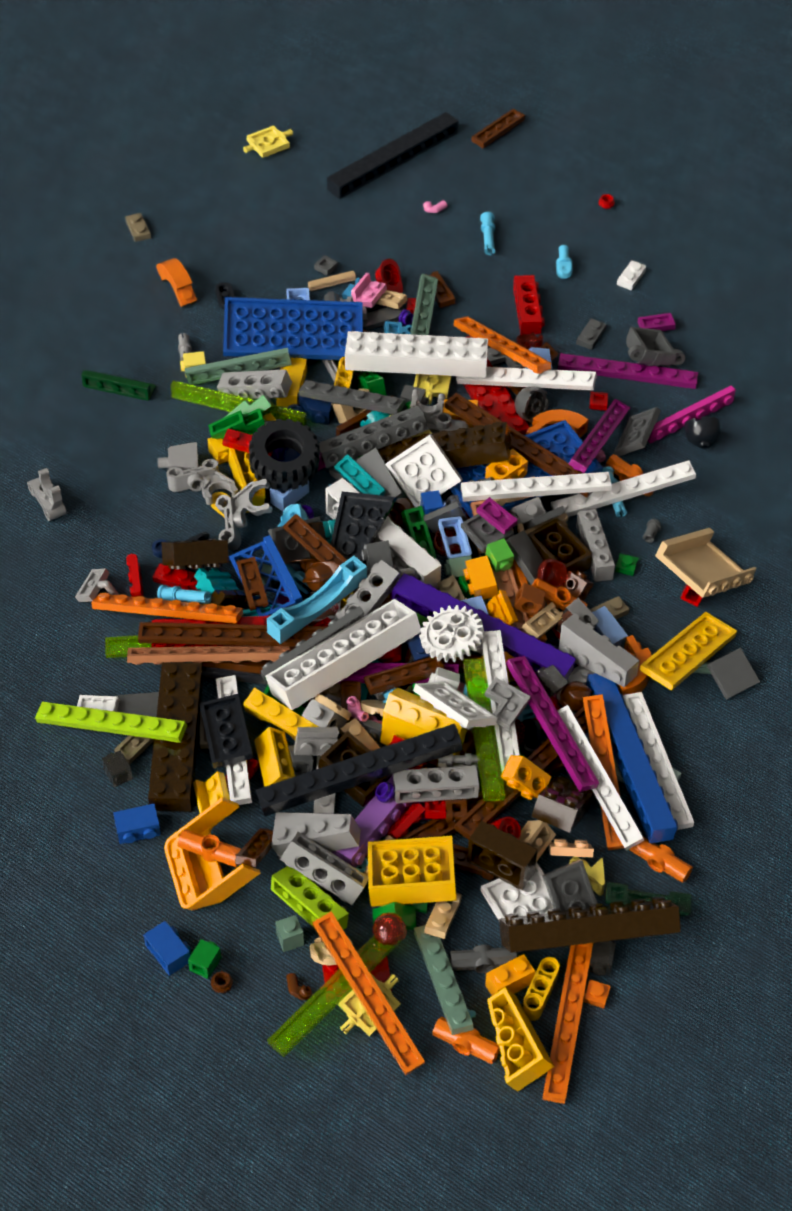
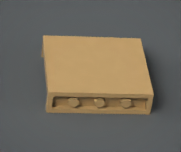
M711 528L662 541L655 555L702 598L749 584L753 580L757 569L752 567L743 570L710 542L714 534Z

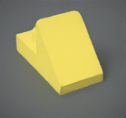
M572 857L570 859L569 864L579 860L580 858ZM603 858L592 867H590L586 860L580 859L584 863L593 891L601 896L605 886Z

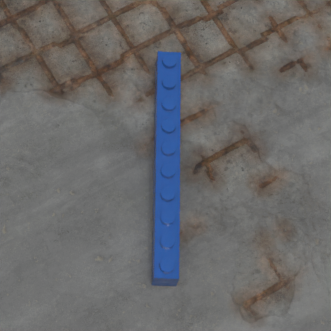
M596 673L588 674L586 685L592 690V696L603 694L613 756L649 843L673 840L678 830L677 820L671 814L670 804L665 800L664 790L662 786H659L656 771L650 765V757L644 751L643 741L637 735L636 725L631 721L630 711L625 707L624 697L619 693L618 684Z

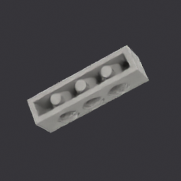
M287 370L222 373L217 389L223 400L258 399L262 395H266L269 398L287 397L292 380Z
M596 509L578 511L576 527L581 542L592 553L590 570L594 582L613 580L615 564Z
M383 560L375 563L370 570V575L359 583V589L355 594L352 593L348 597L347 604L343 609L341 608L336 612L334 618H342L345 616L344 613L352 607L357 608L360 606L364 611V616L378 609L401 578L400 573ZM376 580H383L380 586H374ZM367 594L371 595L369 601H362L363 596Z
M476 765L403 770L393 774L396 803L478 798L479 795Z
M298 831L280 858L287 866L299 871L308 879L319 884L324 890L330 891L338 896L340 900L350 905H353L368 881L367 875Z

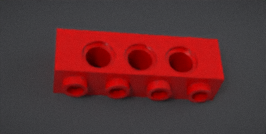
M534 275L514 276L513 291L520 334H541V328L544 327L545 321L544 317H541L543 310L542 305H539L540 293H537L538 282H535Z

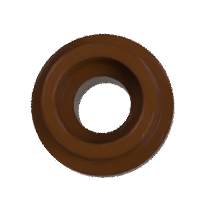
M217 972L211 978V987L217 993H226L232 988V977L226 972ZM219 982L226 983L224 985H218Z

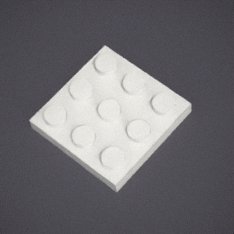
M429 434L385 464L415 507L420 506L421 493L439 490L440 494L462 481V477L432 434Z
M537 862L535 872L523 890L501 879H496L481 886V892L498 920L505 918L507 914L525 916L530 911H539V914L548 913L547 910L554 909L542 877L545 874Z

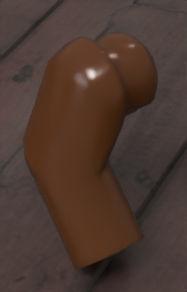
M296 973L286 975L289 994L300 1000H307L312 993L311 988L305 985H298Z

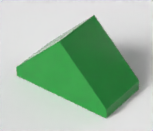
M393 902L372 909L373 931L412 930L416 927L415 907Z

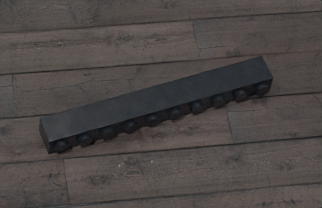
M444 112L327 177V190L340 200L458 134L459 120Z
M454 723L256 789L257 796L264 815L268 816L463 751L462 741Z

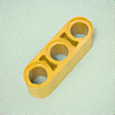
M345 357L339 360L334 386L350 389L353 371L345 370Z
M553 957L542 959L524 997L522 1008L530 1021L540 1018L558 979L560 965ZM546 969H549V970H552L553 972H550V973H549V972H546L545 970H546ZM537 987H542L545 990H538ZM529 1005H534V1006H536L537 1008L532 1009V1008H530V1007H528V1006H529Z

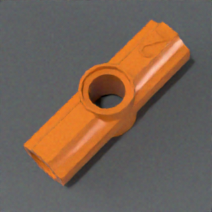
M614 454L606 462L605 467H612L614 473L619 476L620 481L643 474L642 469L638 465H630ZM654 491L649 492V493H646V494H643V495L649 497V496H651V495L653 494Z
M538 578L531 585L545 591L544 600H546L547 605L553 602L556 605V609L565 610L568 605L577 599L570 594L567 588H556Z
M187 829L182 830L179 836L178 847L202 855V858L208 862L219 861L233 867L239 866V864H235V856L241 848L221 842L215 835L204 836Z
M643 837V842L630 848L631 852L646 860L651 869L659 873L664 871L682 883L689 878L693 867L676 857L671 848L661 844L658 846L655 843H649V840Z
M441 1016L432 1031L433 1036L453 1045V1048L460 1054L466 1056L472 1054L490 1064H493L498 1057L499 1045L480 1036V1033L475 1028L471 1031L452 1035L446 1018Z

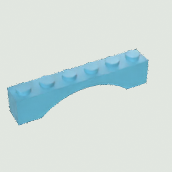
M355 556L349 558L338 567L331 578L312 596L294 606L280 608L267 618V633L279 644L285 642L357 589L359 583L364 578H367V566Z

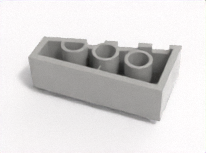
M574 613L562 623L559 650L569 653L572 657L576 658V664L625 687L637 676L639 660L618 645L616 647L613 645L609 637L598 634L593 630L594 627L591 624L583 623L579 620L580 616Z
M277 812L271 846L279 858H281L298 831L329 852L359 846L361 829L351 814Z

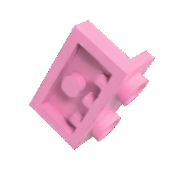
M366 273L352 289L351 296L354 302H363V306L372 308L387 290L386 283L371 281L370 273Z

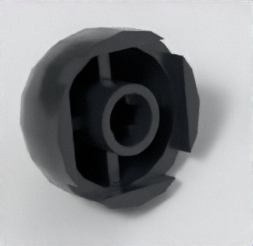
M704 416L698 421L693 418L684 424L687 440L701 449L709 448L720 436V421L715 417Z

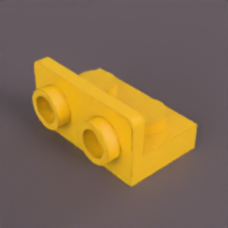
M217 771L206 782L199 780L193 782L199 813H202L221 797L230 800L225 776L222 772Z

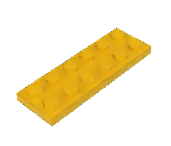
M704 612L643 662L640 666V671L672 691L736 637L737 630L711 614Z

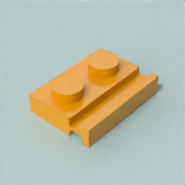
M499 590V594L494 595L485 606L489 616L498 618L503 623L513 627V623L518 622L517 616L506 591Z

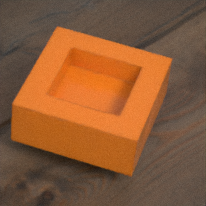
M590 979L583 1002L604 1009L611 986Z

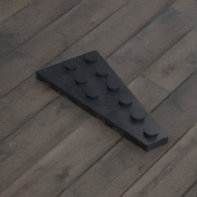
M342 491L330 545L347 560L355 556L362 562V549H364V545L373 543L397 499L391 496Z

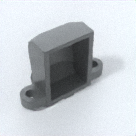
M630 327L626 344L629 348L628 355L633 361H637L636 363L646 364L647 366L680 365L685 361L684 353L681 350L673 349L661 330Z

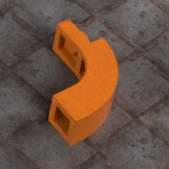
M172 258L156 265L161 280H168L181 307L197 301L191 286V278L178 259Z
M569 410L545 411L533 418L532 426L528 429L526 435L566 420L579 438H581L587 432L589 419Z
M631 635L626 637L624 649L639 660L638 673L625 687L618 684L619 693L622 695L642 692L649 681V676L640 671V666L652 656L649 648L642 649L641 644Z

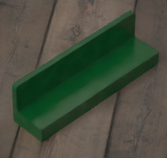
M83 370L81 374L83 387L146 401L150 400L156 388L155 384L94 371Z

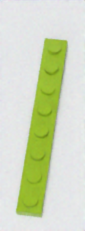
M42 702L35 716L37 723L181 743L187 728L186 722L180 720Z

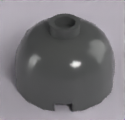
M538 387L522 389L517 394L514 403L518 416L532 423L535 416L547 411L549 399L546 398L547 392Z

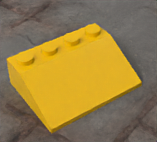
M396 688L389 693L384 708L380 743L388 745L395 734L404 739H409L455 723L463 745L467 729L461 727L460 723L454 719L448 718L447 714L443 711L435 709L433 704L421 699L420 696ZM438 759L429 762L438 767Z
M452 836L368 842V887L371 907L384 906L393 902L415 904L456 901Z

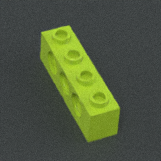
M289 866L272 875L271 890L313 928L312 924L314 921L331 911L342 929L347 928L349 913L344 907L338 905L329 894L323 892L315 882Z

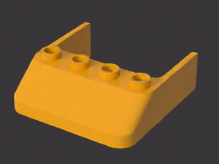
M221 797L167 839L164 850L182 908L196 910L221 903L260 874L259 869L241 864L224 877L219 861L208 862L202 858V855L178 847L179 836L182 830L187 829L204 836L210 835L215 825L239 808L238 803Z

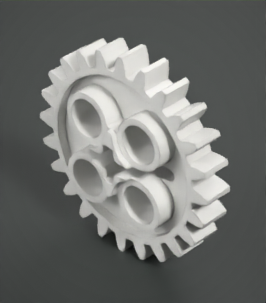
M449 605L446 611L441 607L440 613L433 611L434 617L427 616L428 622H423L424 628H420L421 635L419 637L422 647L425 649L426 654L430 653L431 658L436 656L438 661L444 658L445 662H448L449 658H452L453 662H455L456 657L464 660L463 655L471 656L470 650L477 651L476 645H481L480 639H484L482 620L479 619L477 613H473L472 609L467 611L466 606L459 610L458 605L454 609H451Z

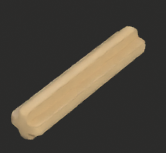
M348 271L309 281L308 288L310 291H315L356 280V274L354 271Z

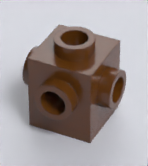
M577 570V572L569 571L562 578L560 587L567 588L572 596L585 600L594 583L586 578L587 575Z

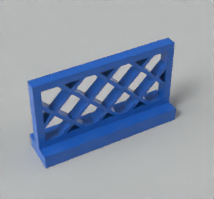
M268 535L263 538L262 542L229 556L242 583L235 560L241 557H254V552L261 548L264 551L262 559L255 558L257 562H260L258 568L260 576L268 578L264 586L265 593L267 591L276 593L274 601L268 600L269 605H272L270 611L262 614L260 607L256 608L258 616H271L280 608L294 606L303 602L302 596L271 536ZM263 564L272 566L270 574L261 572ZM272 579L280 582L278 590L269 587ZM279 595L288 597L290 602L280 604L277 603ZM252 596L253 600L260 599V597Z

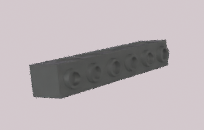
M415 406L319 443L320 457L327 469L335 466L347 454L353 459L368 453L374 448L380 449L429 430L425 416L419 406Z

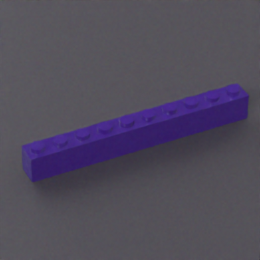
M404 573L392 589V600L396 599L426 618L427 616L434 617L433 611L440 613L441 607L446 611L449 605L451 609H454L456 605H458L459 610L466 606L467 611L472 609L473 613H477L479 619L482 620L484 631H501L503 650L505 652H508L515 658L525 656L535 673L561 686H564L574 670L576 658L572 657L569 653H564L551 644H546L535 636L520 631L517 627L509 626L503 623L502 620L493 618L484 611L477 610L469 606L468 603L459 601L450 594L443 593L432 585L419 581L414 576Z

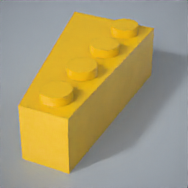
M229 447L228 463L239 492L250 482L258 480L250 469L249 453ZM265 488L258 490L254 494L252 502L255 506L264 505Z
M504 987L487 999L492 1023L496 1029V1041L501 1051L502 1057L500 1058L506 1073V1084L518 1092L552 1069L554 1065L517 996Z

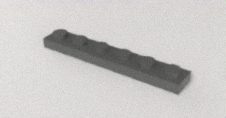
M308 380L299 389V396L393 415L399 413L405 405L404 399Z
M360 606L350 608L344 613L345 616L342 618L333 619L327 628L323 630L318 629L307 641L304 639L295 645V649L290 652L288 650L283 652L275 662L270 661L266 663L261 670L262 678L267 682L265 677L267 674L363 618L364 611Z

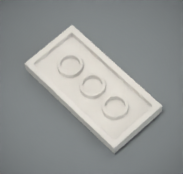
M445 681L415 684L413 691L420 695L421 699L433 704L435 709L443 711L447 714L448 718L460 723L461 727L471 729L472 727L484 728L496 725L498 717Z

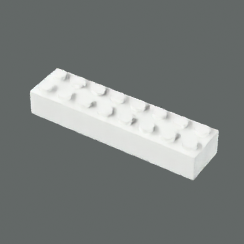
M348 331L345 349V370L486 378L488 339Z
M343 478L325 488L326 514L333 520L337 516L342 491L359 493L351 483H348ZM387 516L373 543L389 540L394 569L396 566H403L404 568L414 567L417 571L415 577L419 581L430 584L439 590L437 583L441 581L440 562L429 555L425 548H421L412 537L404 533L402 528L395 525Z
M396 599L391 600L267 674L265 677L271 694L291 710L300 707L306 701L316 697L317 694L333 687L339 681L349 677L357 670L364 668L367 664L382 657L385 653L397 648L400 644L420 633L417 614Z

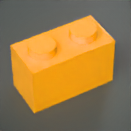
M488 556L465 561L466 569H463L465 580L470 581V584H468L470 595H474V597L482 596L483 600L498 595L497 583Z
M523 954L487 972L485 986L492 996L504 987L515 994L530 986L535 970Z

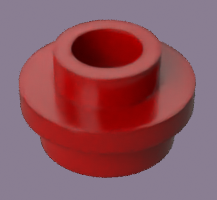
M603 194L598 203L602 208L609 209L614 206L615 200L612 195Z

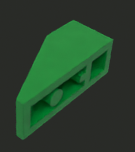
M353 371L352 379L359 389H369L370 393L386 395L384 379L381 376L370 371Z
M422 506L404 510L401 516L406 534L412 537L421 548H425L429 555L437 559L428 526L423 518L424 511Z

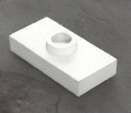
M80 695L77 706L117 712L120 700L117 696Z

